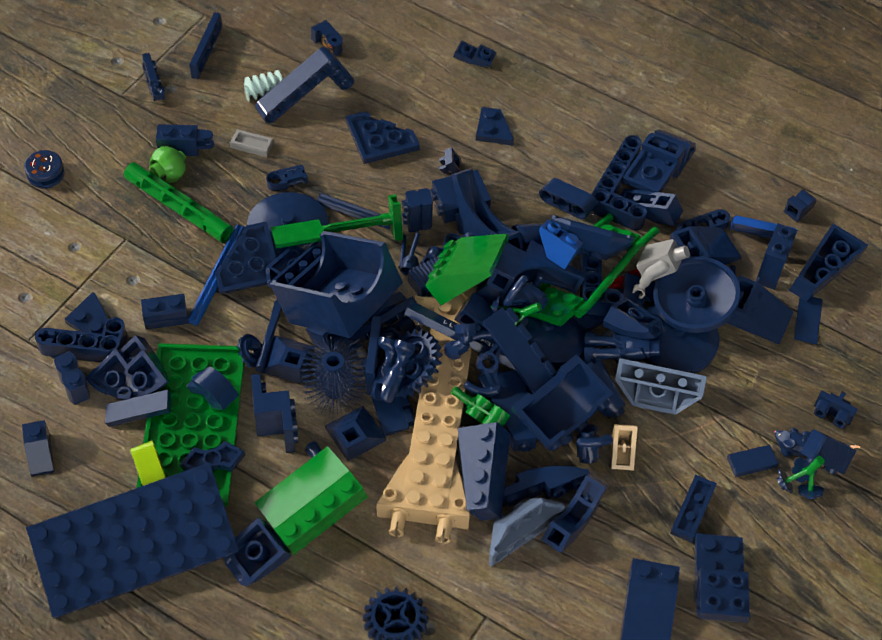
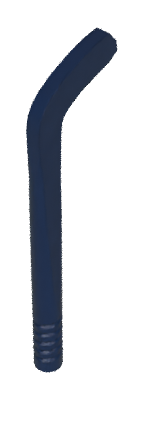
M278 300L274 303L255 367L259 372L264 371L282 312Z

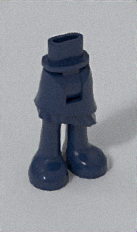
M591 331L585 332L584 358L586 364L591 361L595 364L596 358L600 360H619L621 358L638 361L645 359L646 356L647 359H650V356H660V339L633 338L621 334L619 336L614 333L613 337L595 335ZM613 346L616 349H597L596 347Z

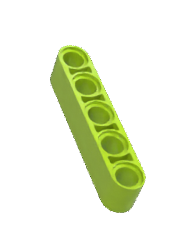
M153 441L130 449L143 486L167 478Z

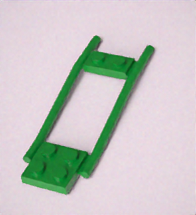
M608 213L594 226L633 236L632 247L626 249L627 253L586 302L584 298L551 288V284L542 283L538 289L547 295L546 298L549 301L540 313L536 312L529 316L560 327L574 314L577 318H581L595 305L636 253L659 233V229L653 227L640 238L639 234L632 233L629 230H622L612 225H607L613 220L612 214Z

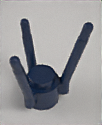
M418 232L413 240L410 253L406 257L407 236L403 235L398 268L406 276H408L409 269L415 268L428 260L425 255L419 263L418 258L414 256L420 236Z

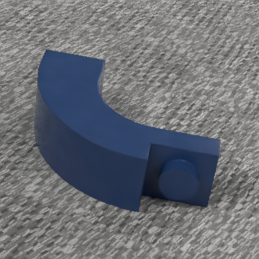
M588 473L570 504L560 516L551 521L541 540L559 553L567 549L597 511L609 485Z

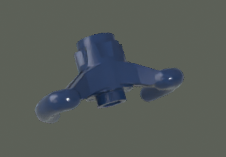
M538 273L532 284L528 283L527 285L528 278L522 275L507 294L503 302L506 307H527L539 302L543 310L549 301L546 298L547 295L538 289L544 279L543 274Z
M488 330L479 331L473 336L472 341L493 339ZM497 343L489 351L480 354L476 360L477 369L486 375L490 387L487 389L480 388L470 382H465L464 388L472 394L491 397L499 395L502 390V384L497 377L499 356L502 350ZM486 359L490 360L491 366H489V368L484 367L485 365H483V361Z
M590 424L585 430L581 431V434L577 435L576 444L579 462L586 464L596 463L597 458L600 457L599 448L612 444L614 441L613 437L608 434L599 437L597 435L598 427Z

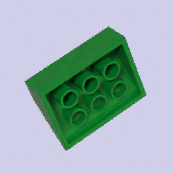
M509 235L461 237L456 241H449L444 245V251L438 256L439 260L434 264V270L428 275L429 279L425 285L438 303L443 305L492 276L509 239Z
M327 446L254 503L293 555H295L368 498L357 479Z

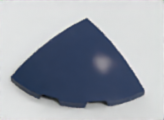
M137 335L121 350L115 348L85 378L99 392L124 400L155 393L169 382L167 374L145 338Z

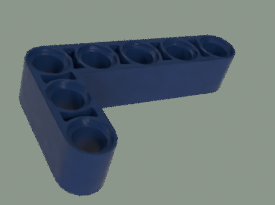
M322 47L258 100L255 109L266 123H272L326 77L329 76L341 90L351 88L355 80L330 49Z
M629 135L624 139L592 192V195L598 202V206L592 213L601 217L606 216L608 213L612 214V222L631 230L643 228L647 209L642 204L622 197L617 193L623 185V176L641 150L642 140L636 135Z

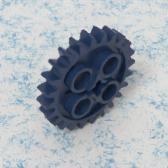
M414 329L412 333L406 331L405 337L401 334L399 335V340L411 343L416 347L405 367V374L396 394L398 398L400 395L406 398L407 394L413 397L415 390L421 393L422 386L428 387V380L434 381L432 374L439 372L436 366L442 364L438 360V358L443 356L439 352L442 348L438 345L439 341L429 332H425L422 329L420 331Z

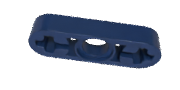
M718 209L680 222L676 231L689 226H698V223H705L708 227H722V229H726L731 216L726 210Z

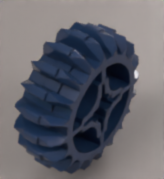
M397 586L393 592H390L388 587L385 589V594L378 591L376 598L371 597L369 599L370 605H366L364 608L366 612L363 615V621L366 622L364 630L369 631L368 638H375L374 640H421L422 633H425L427 630L425 624L428 623L427 608L422 606V598L416 600L417 594L415 592L408 595L407 588L403 592H399ZM408 610H410L415 617V622L413 625L409 623V619L406 617ZM378 613L385 620L383 628L376 622ZM394 617V619H395V617H398V618L400 617V620H397V619H396V621H394V620L391 621V618Z

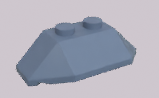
M619 358L615 377L617 384L632 406L674 415L703 398L707 376L621 358Z
M543 498L529 499L525 503H518L507 515L502 514L500 519L494 521L488 564L492 567L546 530L551 521L562 514L566 506L563 503Z

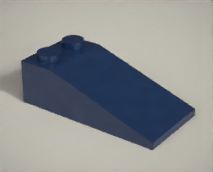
M632 559L628 573L620 640L671 639L680 573L679 566Z

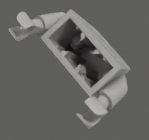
M673 239L646 245L636 265L642 276L639 281L640 284L634 285L632 293H635L637 290L642 291L638 297L642 299L645 296V288L649 286L651 281L676 272L681 260L690 257L688 247L686 245L679 247Z

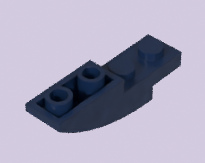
M549 466L517 473L515 483L504 488L503 507L507 505L514 506L528 497L535 498L542 492L546 499L552 497L559 498L570 490H578L585 476L590 472L588 469L579 467Z

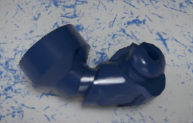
M476 323L454 325L455 334L460 338L457 341L446 342L444 353L448 358L453 360L459 359L462 354L468 351V348L471 346L469 343L472 342L473 336L477 332Z

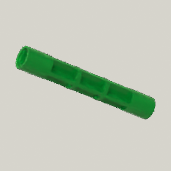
M132 162L125 168L124 179L219 242L225 243L228 241L234 230L231 224L181 193L138 163Z

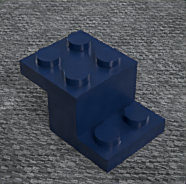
M260 374L251 375L257 436L284 434L286 453L295 452L294 443H299L295 400L290 399L289 390L266 392V382L261 383Z

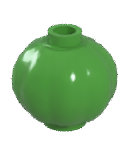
M169 146L159 147L150 158L149 170L160 179L166 176V179L163 180L166 183L176 182L185 173L186 156L182 151H178L175 148Z

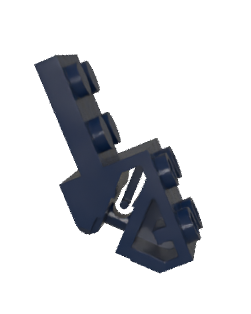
M662 129L655 130L654 133L648 134L642 143V150L623 176V183L642 191L661 193L672 176L678 178L696 151V143Z
M696 533L694 537V602L697 604L696 613L698 619L747 623L750 618L748 572H744L743 537Z

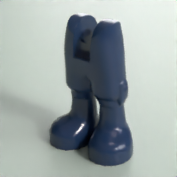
M380 336L378 345L385 351V359L378 368L372 385L371 397L377 401L382 400L386 403H392L404 377L405 367L413 355L416 346L405 341L392 340Z

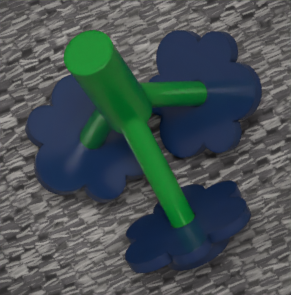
M501 295L497 297V301H493L491 306L492 314L502 307L504 310L510 308L502 306ZM537 302L525 308L523 306H511L520 319L514 323L517 327L521 323L526 326L528 323L527 316L541 311V304Z
M817 456L811 464L806 461L807 458H796L794 460V467L791 469L794 475L787 477L782 469H778L779 477L777 481L783 490L789 491L790 494L793 493L791 481L796 479L799 483L809 482L807 485L798 486L799 495L804 496L806 499H816L823 496L824 488L814 485V475L825 462L823 457Z

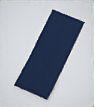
M812 297L806 302L799 298L795 340L817 345L823 299Z

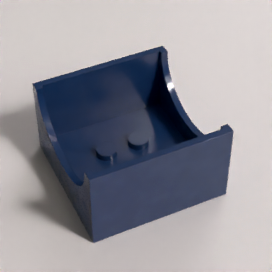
M323 231L320 234L322 255L312 277L300 287L278 283L277 280H273L270 286L290 324L351 338L403 282L385 242Z

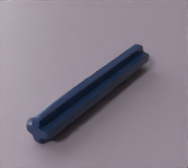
M320 193L317 202L322 206L358 219L380 216V213L324 193ZM378 225V226L384 227V228H386V229H390V225H387V226Z

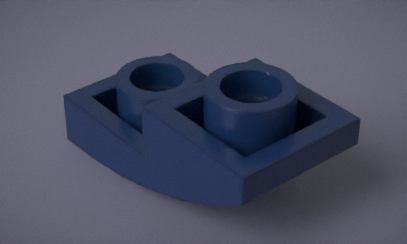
M461 40L453 57L472 65L490 67L497 52L482 44L476 48Z

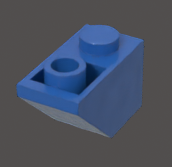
M548 219L539 228L544 250L549 260L565 270L573 261L583 242L576 235L562 229L558 223Z

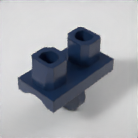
M821 390L814 405V415L819 418H825L828 413L835 417L833 424L843 429L847 424H851L858 409L850 405L851 402L844 399L845 392L842 391L840 396H837L832 392L828 394Z

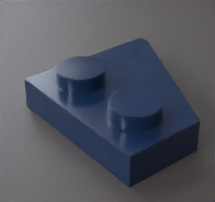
M92 292L65 318V323L76 331L102 334L108 318L96 294Z

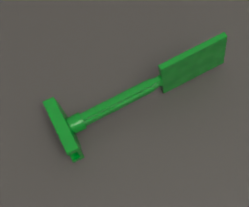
M396 194L389 195V213H383L380 216L332 223L324 226L317 219L270 227L276 248L322 241L320 234L323 231L334 233L377 225H390L394 240L399 241L403 240L401 203L397 202Z

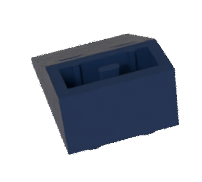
M689 226L671 233L670 240H675L679 247L686 245L689 249L690 257H707L725 265L742 258L722 227Z
M739 275L737 279L740 285V303L736 313L727 323L780 344L794 312L761 284Z

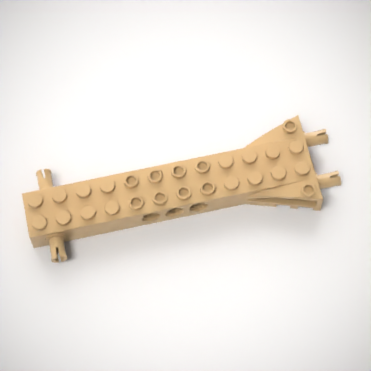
M473 286L443 305H440L435 298L415 295V300L417 304L458 323L454 320L463 303L476 291L477 286ZM431 328L430 334L439 341L438 345L442 347L439 352L443 356L438 358L442 364L436 366L439 372L432 374L434 381L428 380V387H421L409 454L384 489L377 503V517L390 518L389 534L395 536L396 528H398L397 537L404 535L405 521L438 525L435 540L441 543L442 535L445 534L444 543H449L452 527L469 528L470 516L467 511L465 493L456 462L459 440L458 428L461 427L464 403L450 392L454 386H457L466 393L464 384L468 381L472 348L469 347L468 351L462 354L459 359H450L444 353V346L447 341L450 342L454 339Z

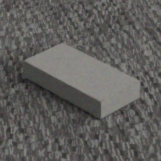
M239 129L236 130L230 142V148L268 157L274 145L273 138Z

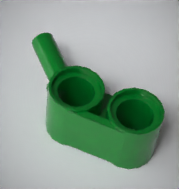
M454 386L450 392L467 405L465 413L479 423L497 422L504 427L511 417L507 412L492 404L480 394L472 398L457 386Z

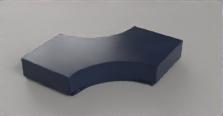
M224 441L217 448L210 450H201L194 447L180 464L182 470L187 471L210 463L212 471L227 470L233 472L245 456V451L227 441Z

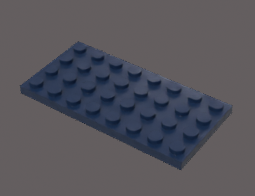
M210 463L26 527L53 619L239 553Z

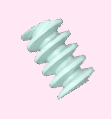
M276 70L274 75L272 72H268L267 78L263 73L260 74L259 79L256 75H253L252 81L249 77H245L244 89L248 102L251 95L257 100L258 94L263 97L265 92L268 93L284 79L280 71Z

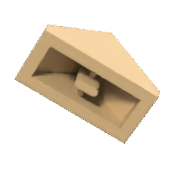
M614 424L612 432L614 441L611 444V469L634 470L637 426Z

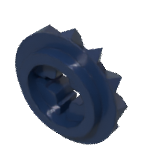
M246 334L238 339L239 344L236 346L240 350L238 355L242 357V363H246L248 368H255L262 344L255 336Z

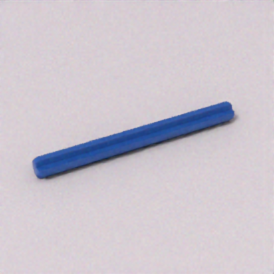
M235 226L188 317L190 324L199 325L218 288L215 272L242 234L244 226Z

